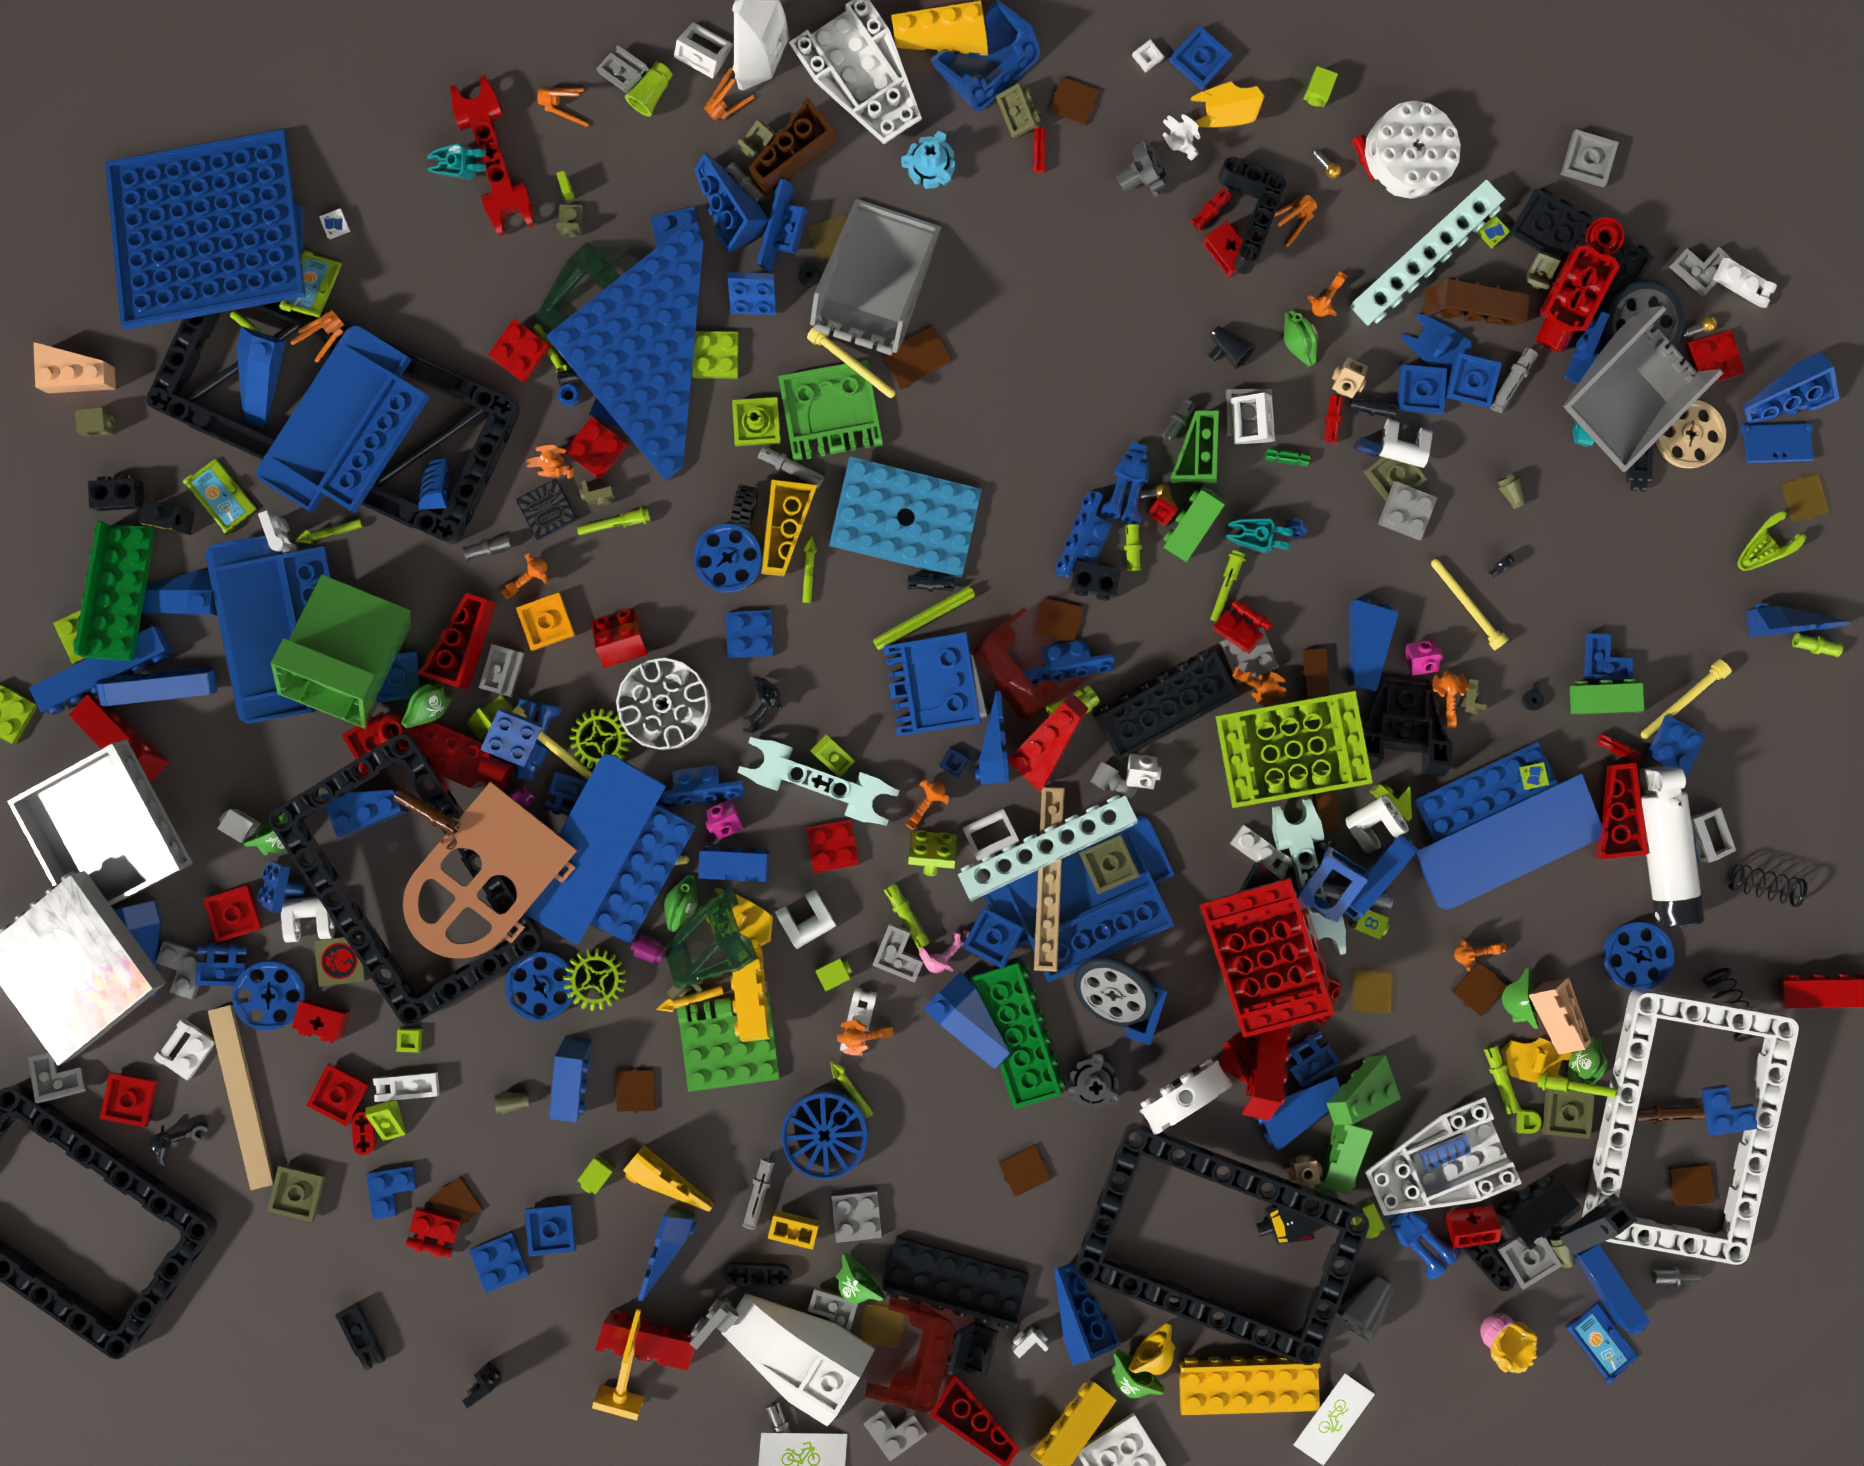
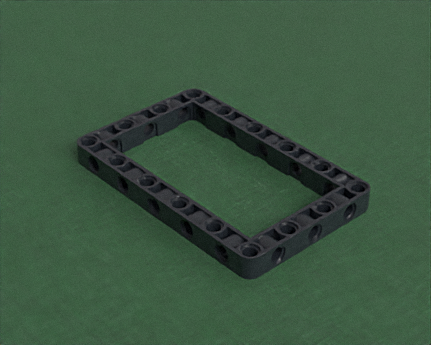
M403 732L277 807L270 813L268 822L399 1021L404 1025L412 1026L535 952L543 940V935L536 922L524 913L518 921L525 928L512 943L504 940L421 992L417 993L303 821L308 816L397 762L399 764L402 763L411 777L410 782L425 803H428L435 809H442L445 811V815L450 818L459 819L464 813L459 803L416 737L409 732ZM400 739H405L409 743L407 751L400 749ZM360 763L368 766L369 772L367 775L360 773ZM425 779H431L434 782L435 787L433 790H429L424 786ZM320 788L328 791L327 799L319 796ZM280 812L287 815V823H282L279 820ZM457 848L462 856V862L474 879L481 870L480 867L475 865L474 859L480 856L471 849ZM305 852L313 854V862H308L305 859ZM494 875L482 886L487 894L486 899L498 913L507 912L516 901L517 893L504 875ZM331 891H335L340 895L339 901H334L331 898ZM501 896L508 897L511 905H502L499 898ZM513 926L510 930L512 935L518 929L516 926ZM356 930L363 931L366 939H359L356 936ZM532 935L536 943H526L524 936ZM485 960H494L496 963V967H487L485 964ZM381 969L389 970L391 978H385L381 973ZM446 984H454L456 986V992L448 991L446 989ZM406 1008H414L417 1012V1015L410 1016L407 1013Z
M16 1084L0 1090V1141L16 1118L28 1125L27 1128L49 1143L53 1142L66 1151L65 1154L80 1165L98 1173L104 1178L103 1180L119 1192L137 1200L142 1204V1208L163 1222L167 1221L180 1230L181 1239L174 1249L167 1253L154 1272V1278L150 1284L140 1292L127 1311V1317L122 1324L0 1240V1282L109 1358L121 1359L132 1352L139 1344L215 1234L217 1222L213 1216L47 1101L37 1104L34 1092L27 1087ZM11 1093L15 1096V1102L10 1098ZM48 1119L52 1121L53 1128L49 1127ZM86 1145L91 1149L90 1155L85 1150ZM124 1171H125V1172L128 1174V1176H129V1180H128V1181L125 1180L124 1177H123V1172H124ZM161 1197L166 1200V1207L161 1204ZM198 1224L204 1226L205 1233L199 1231ZM5 1262L9 1263L10 1270L7 1269ZM172 1262L177 1265L178 1272L172 1269ZM43 1288L48 1291V1296L44 1294ZM145 1301L151 1305V1310L146 1308ZM81 1314L85 1316L86 1322L82 1321ZM118 1340L123 1342L124 1349L119 1346Z
M1131 1123L1124 1129L1076 1258V1273L1080 1278L1298 1363L1313 1365L1321 1355L1370 1224L1366 1213L1358 1206L1163 1132L1154 1135L1151 1128L1139 1123ZM1132 1133H1139L1142 1137L1139 1141L1135 1142L1130 1140L1129 1136ZM1181 1149L1185 1152V1155L1182 1158H1176L1173 1156V1152ZM1142 1155L1339 1229L1334 1244L1332 1243L1323 1265V1275L1318 1287L1315 1286L1307 1307V1316L1302 1329L1296 1330V1332L1279 1326V1323L1254 1313L1250 1315L1235 1309V1306L1210 1296L1206 1298L1193 1293L1191 1289L1166 1279L1165 1281L1149 1276L1145 1271L1124 1263L1120 1265L1104 1258ZM1221 1166L1229 1168L1228 1173L1224 1175L1217 1173V1170ZM1122 1176L1125 1178V1182L1116 1184L1113 1178ZM1265 1183L1273 1184V1188L1270 1191H1263L1261 1189ZM1309 1200L1317 1201V1205L1314 1208L1306 1207V1203ZM1354 1217L1362 1218L1358 1225L1350 1223ZM1103 1218L1107 1219L1109 1224L1102 1227L1098 1225L1097 1221ZM1338 1260L1345 1261L1344 1266L1340 1268L1335 1267L1334 1264ZM1089 1261L1093 1264V1267L1085 1269L1081 1264ZM1128 1278H1133L1137 1283L1130 1286L1125 1281ZM1172 1295H1177L1181 1298L1178 1302L1169 1301V1297ZM1322 1303L1329 1305L1326 1310L1317 1309ZM1216 1312H1222L1224 1317L1215 1319L1213 1315ZM1260 1329L1268 1331L1265 1336L1257 1335ZM1305 1346L1312 1347L1309 1353L1301 1352Z

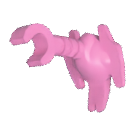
M964 930L962 939H960V933L953 932V942L943 954L928 955L926 950L920 947L919 955L926 968L932 973H940L945 969L953 972V969L948 965V959L963 946L970 932Z

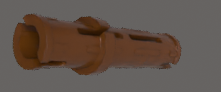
M403 788L396 792L401 796L394 795L393 800L400 803L428 820L429 824L433 827H440L451 836L458 832L454 828L460 829L461 823L445 815V811L435 809Z
M1654 1105L1652 1108H1638L1635 1123L1654 1122L1655 1124H1662V1122L1703 1121L1705 1120V1113L1702 1105L1660 1107L1659 1105Z

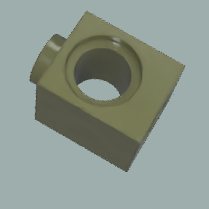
M104 408L75 410L76 431L78 434L85 437L114 435L115 418L112 412Z

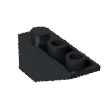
M1613 1193L1558 1237L1575 1255L1621 1234L1635 1223L1637 1219Z

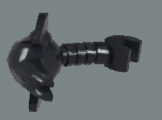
M754 678L757 682L756 688L760 701L763 704L760 705L752 716L743 717V720L751 722L749 728L743 729L745 733L756 732L759 727V721L769 709L776 706L778 710L782 709L779 689L765 678Z
M198 1122L191 1129L181 1130L171 1135L164 1131V1125L161 1126V1132L156 1134L149 1144L150 1151L156 1162L161 1167L167 1168L163 1155L170 1149L172 1142L185 1138H192L194 1141L200 1142L201 1135L197 1134L196 1131L203 1130L207 1132L208 1125L204 1122Z

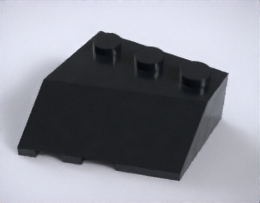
M1548 1175L1539 1179L1538 1184L1534 1187L1521 1190L1518 1193L1519 1196L1513 1200L1503 1201L1499 1204V1208L1495 1210V1213L1508 1235L1529 1250H1532L1536 1246L1534 1243L1536 1239L1548 1237L1551 1234L1552 1226L1564 1224L1580 1211L1582 1207L1560 1179L1553 1175Z

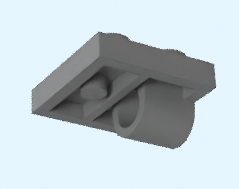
M726 1296L721 1301L717 1299L709 1308V1312L706 1315L707 1318L701 1317L694 1325V1329L691 1332L693 1337L690 1345L696 1350L715 1328L725 1333L738 1319L739 1313L731 1306L732 1301Z

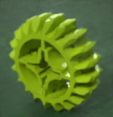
M601 708L599 715L595 709H592V717L587 713H583L585 721L576 720L580 727L571 728L577 734L576 736H569L570 740H576V743L571 744L570 748H578V751L573 754L574 757L583 755L579 761L581 764L589 760L587 767L592 768L595 763L597 765L600 759L591 756L585 747L596 746L602 757L608 754L609 744L618 739V744L611 755L625 760L626 757L621 752L622 750L630 752V748L624 747L625 743H632V739H625V735L628 734L625 730L623 731L622 723L619 724V715L613 719L614 711L612 710L606 716L605 709ZM600 721H608L615 727L617 732L606 733ZM593 723L592 735L583 740L586 729ZM598 734H600L601 736L609 737L606 738L605 741H603V745H601V743L592 742L596 740Z
M595 948L594 955H591L590 950L586 949V957L583 958L579 952L577 953V957L580 959L578 962L570 959V962L575 965L573 969L565 967V970L571 972V975L563 976V980H570V984L564 985V989L572 988L573 991L569 992L567 996L568 998L574 995L577 996L573 1001L575 1005L582 1000V1009H585L587 1003H590V1010L594 1011L595 1004L598 1003L600 1010H603L604 1005L602 1002L606 1001L609 1006H612L613 1004L609 998L613 997L616 1000L620 998L615 992L616 990L624 991V988L619 987L618 984L626 983V979L619 978V975L626 972L624 969L617 970V967L622 965L621 961L613 964L612 961L616 958V955L613 954L608 959L606 958L607 950H604L602 956H600L599 948ZM601 960L609 966L600 971H594L588 961ZM580 966H582L586 972V979L576 987V973ZM588 969L591 973H595V975L597 973L599 975L603 974L598 979L601 990L597 985L594 986V983L592 985L587 984L591 980ZM613 972V985L607 993L603 986V980ZM588 988H595L601 997L595 999L587 998L580 992Z

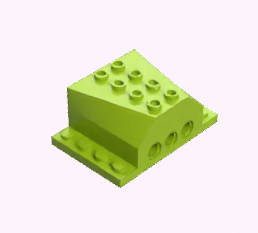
M1356 691L1215 716L1232 808L1373 783Z

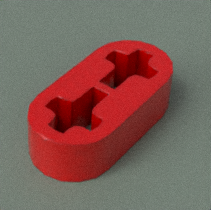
M366 1110L356 1113L351 1121L353 1149L361 1156L373 1152L377 1145L376 1130L371 1122L368 1120V1123L364 1126V1131L363 1124L358 1122L362 1115L364 1119H368L366 1117ZM364 1135L365 1141L370 1143L366 1150L364 1146H360V1142L364 1141Z

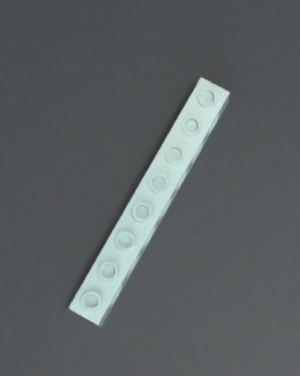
M1486 179L1350 305V308L1367 326L1373 321L1376 324L1387 315L1384 311L1389 306L1394 309L1403 300L1401 297L1403 293L1407 291L1410 294L1420 284L1418 280L1422 276L1427 278L1436 270L1434 265L1438 261L1444 263L1453 254L1450 251L1453 247L1457 246L1460 248L1469 239L1467 235L1471 231L1476 233L1486 224L1483 220L1488 215L1491 218L1502 209L1499 205L1505 198ZM1474 206L1480 207L1482 213H1477L1474 210ZM1457 221H1462L1465 224V228H1460ZM1441 236H1446L1449 239V244L1444 243L1441 240ZM1424 251L1431 252L1433 259L1427 258ZM1408 266H1413L1417 273H1410ZM1391 281H1397L1400 289H1395ZM1375 296L1382 297L1384 304H1378L1375 301Z
M1119 795L1108 799V804L1099 807V805L1090 807L1086 810L1087 814L1078 817L1077 814L1065 820L1066 824L1059 827L1057 824L1046 828L1044 830L1045 833L1038 837L1036 834L1025 838L1024 843L1017 847L1015 844L1009 845L1002 849L1004 853L1000 855L990 854L982 859L983 863L976 866L972 863L961 868L962 872L958 876L969 900L973 901L1137 824L1138 820L1126 795L1121 798ZM1106 812H1113L1116 815V820L1112 823H1107L1104 821L1103 815ZM1088 821L1095 825L1094 831L1090 833L1082 829V825ZM1066 831L1074 834L1073 841L1069 843L1061 839V835ZM1044 841L1053 843L1054 846L1050 852H1043L1040 849ZM1023 851H1030L1033 856L1029 862H1022L1019 857ZM1004 860L1011 862L1012 866L1008 872L999 870V864ZM983 870H987L991 874L990 879L986 882L978 880V874Z

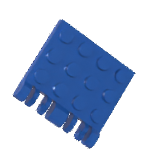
M967 632L883 647L885 656L901 654V657L886 659V665L903 663L904 671L888 673V679L905 677V681L889 684L891 700L908 697V702L893 704V710H902L904 708H909L910 716L895 718V724L912 723V725L896 727L897 737L981 723Z

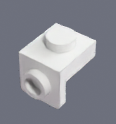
M1031 1326L1025 1333L1020 1332L1013 1339V1352L1020 1358L1035 1343L1046 1352L1049 1349L1048 1337L1042 1330L1038 1329L1036 1331Z

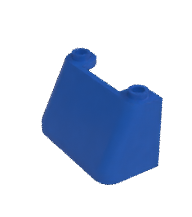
M998 0L987 8L984 13L988 56L972 52L961 54L960 51L954 55L950 50L944 49L931 59L934 68L975 111H981L996 99V95L1005 91L1034 65L1040 56V47L1032 25Z

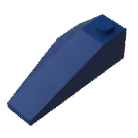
M704 153L694 170L702 194L707 195L710 204L708 211L710 216H714L717 225L715 228L716 235L727 253H731L758 237L767 224L768 218L758 203L708 153Z
M244 326L241 327L237 344L243 422L266 429L286 341Z
M1821 352L1796 363L1743 405L1746 422L1752 424L1771 420L1785 413L1794 415L1797 414V411L1809 409V411L1818 410L1839 400L1834 366Z
M196 570L148 584L146 586L142 614L217 616L209 571Z
M1769 603L1757 604L1755 609L1746 611L1750 638L1850 626V621L1781 606L1770 607Z
M1001 691L995 692L978 762L979 767H974L975 780H980V785L1009 782Z
M671 1206L665 1212L654 1243L656 1247H654L649 1260L650 1267L645 1274L638 1301L642 1302L685 1244L689 1235H694L697 1222H694L695 1214Z

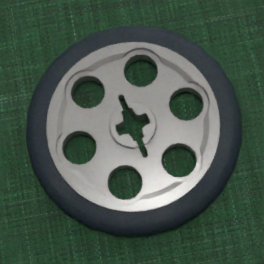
M1096 957L1085 961L1076 970L1074 988L1077 997L1082 1005L1098 1019L1120 1027L1138 1026L1150 1019L1152 1010L1156 1006L1154 988L1143 973L1131 964L1112 957ZM1107 971L1115 973L1117 977H1111ZM1090 977L1098 979L1100 983L1093 982ZM1127 983L1135 985L1137 990L1131 989ZM1093 995L1100 996L1103 1001L1095 999ZM1130 1001L1136 1002L1140 1007L1133 1006ZM1113 1007H1118L1122 1010V1013L1115 1011Z

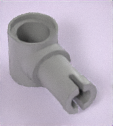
M1100 762L1090 782L1105 791L1115 790L1132 799L1138 787L1126 786V781L1118 774V770Z

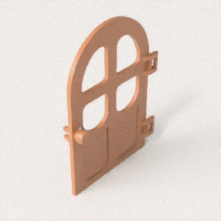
M491 781L457 820V822L461 823L460 829L454 828L458 832L454 836H451L448 832L415 870L405 888L403 912L409 930L425 948L444 957H474L489 951L503 938L512 943L525 928L518 920L554 878L563 883L576 868L569 860L577 849ZM454 849H471L481 858L482 868L468 885L460 884L441 868L443 859ZM565 865L569 869L561 876L558 873ZM494 875L507 876L512 880L517 890L516 901L505 913L496 912L477 895L482 886ZM428 879L436 880L455 896V901L435 923L425 921L419 911L420 890L423 883ZM466 907L472 908L491 923V931L484 937L472 942L456 943L451 941L446 935L447 928ZM513 926H516L518 928L517 931L510 936L508 932Z

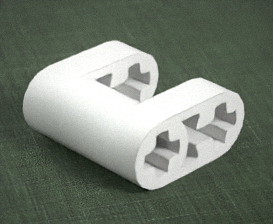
M1387 419L1382 431L1380 443L1382 448L1379 456L1424 468L1430 454L1433 431L1420 428L1414 444L1397 439L1400 422Z
M1385 795L1345 819L1348 829L1362 849L1368 854L1375 852L1381 847L1378 837L1371 828L1378 822L1383 821L1394 837L1402 836L1409 831L1406 821L1392 801Z
M816 889L805 894L816 915L799 925L796 924L786 906L775 911L796 949L836 927L834 919Z
M317 896L284 899L281 921L283 938L286 943L300 941V918L316 917L317 933L320 939L334 938L335 923Z

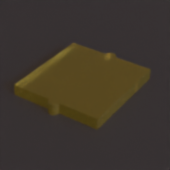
M844 214L807 227L812 240L811 247L815 248L820 263L829 260L846 222Z
M1818 475L1803 479L1799 477L1796 478V481L1780 485L1791 523L1803 519L1812 520L1814 516L1829 513Z
M1373 969L1370 972L1354 971L1352 1011L1368 1012L1371 1015L1374 1012L1391 1013L1393 973L1376 972Z
M865 1303L863 1320L860 1321V1325H862L860 1339L868 1344L900 1348L901 1334L904 1330L903 1318L905 1308Z

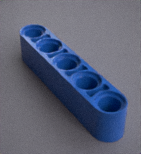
M212 667L108 677L96 681L100 705L102 706L214 694L218 691L214 668Z

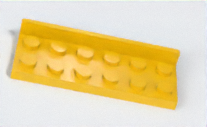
M1257 1355L1254 1356V1359L1233 1356L1230 1360H1222L1220 1357H1209L1208 1360H1198V1358L1193 1357L1185 1358L1184 1361H1179L1181 1415L1318 1411L1320 1408L1318 1368H1321V1363L1318 1360L1313 1365H1304L1277 1355V1358Z

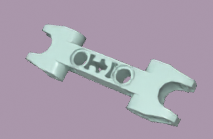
M750 737L748 743L762 750L764 762L757 769L739 766L738 773L750 778L759 785L776 791L779 789L781 780L794 783L848 803L845 816L862 822L887 826L889 820L875 813L872 807L873 800L880 794L898 796L899 790L887 785L878 778L861 772L856 784L789 760L793 750L792 747L771 740ZM796 767H800L803 770V777L800 780H794L791 776V771ZM821 775L822 780L828 783L830 778L834 779L830 785L829 793L825 791L828 788L826 786L819 785L816 788L813 778H818ZM837 783H843L847 788L846 793L842 796H838L834 792V787Z
M1309 798L1302 800L1303 814L1296 823L1287 822L1280 806L1272 807V831L1275 844L1279 851L1290 849L1298 889L1300 886L1303 887L1305 885L1308 875L1311 876L1318 867L1313 843L1324 840L1321 820ZM1307 852L1309 859L1306 863L1301 864L1299 856L1301 853ZM1321 884L1315 895L1326 901L1323 884ZM1307 907L1318 940L1323 937H1330L1337 953L1340 955L1346 954V928L1343 916L1336 922L1332 919L1324 918L1315 908Z

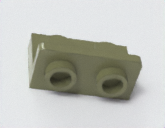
M1018 83L996 95L1012 138L1016 139L1034 128H1043L1040 122L1042 120L1041 113L1034 107L1032 102L1034 95L1029 87Z

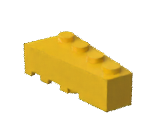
M771 480L761 574L784 577L817 485Z

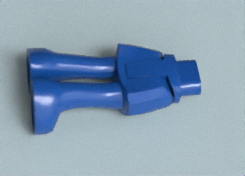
M1131 442L1129 451H1126L1115 468L1114 474L1117 477L1113 496L1109 502L1102 505L1099 514L1111 519L1120 517L1127 483L1129 482L1132 485L1121 519L1129 524H1141L1142 515L1138 509L1142 486L1149 482L1148 446Z
M519 699V706L525 710L526 718L534 721L535 714L539 708L538 723L543 724L541 730L547 735L551 719L560 715L562 707L540 703L539 705L537 701ZM537 739L525 766L515 764V767H517L516 777L533 781L535 771H539L549 748Z
M1412 1211L1385 1215L1389 1219L1391 1229L1399 1243L1404 1247L1410 1246L1427 1265L1425 1274L1430 1280L1444 1273L1447 1266L1418 1240L1420 1236L1436 1250L1448 1265L1454 1263L1460 1255L1461 1248H1454L1452 1244L1447 1245L1429 1229V1221L1419 1213Z

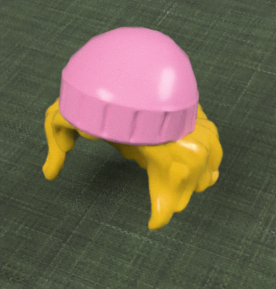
M1493 1313L1483 1320L1480 1328L1481 1338L1484 1344L1491 1349V1357L1498 1367L1505 1373L1508 1371L1512 1373L1527 1371L1528 1367L1534 1364L1533 1359L1537 1358L1536 1345L1538 1341L1536 1333L1525 1323L1515 1322L1505 1313Z

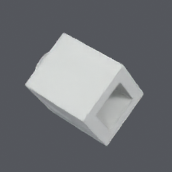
M229 809L220 817V825L217 829L243 843L244 840L256 832L261 823L239 809Z

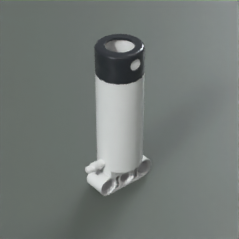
M1669 766L1637 769L1639 787L1644 791V795L1641 796L1648 849L1646 857L1656 925L1663 928H1681L1701 924L1705 918L1688 794L1685 791H1681L1686 785L1685 774L1681 768Z

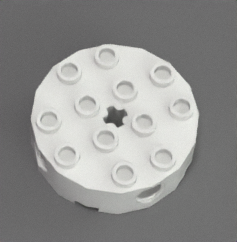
M1414 100L1397 104L1375 123L1366 138L1365 157L1370 173L1387 187V191L1395 196L1412 199L1428 195L1452 176L1459 163L1461 144L1457 129L1444 112L1430 103Z
M668 658L648 660L631 669L620 684L616 699L619 720L626 733L641 745L659 750L682 748L695 740L707 725L711 711L709 689L701 676L683 662ZM667 699V703L669 704L668 708H663V710H661L662 706L659 705L660 701H665Z
M1210 1058L1199 1065L1201 1068L1194 1074L1191 1070L1179 1077L1180 1083L1175 1086L1170 1083L1160 1089V1096L1155 1099L1151 1096L1140 1103L1142 1108L1139 1111L1149 1122L1154 1135L1194 1113L1233 1085L1230 1078L1222 1071L1218 1060L1213 1062Z

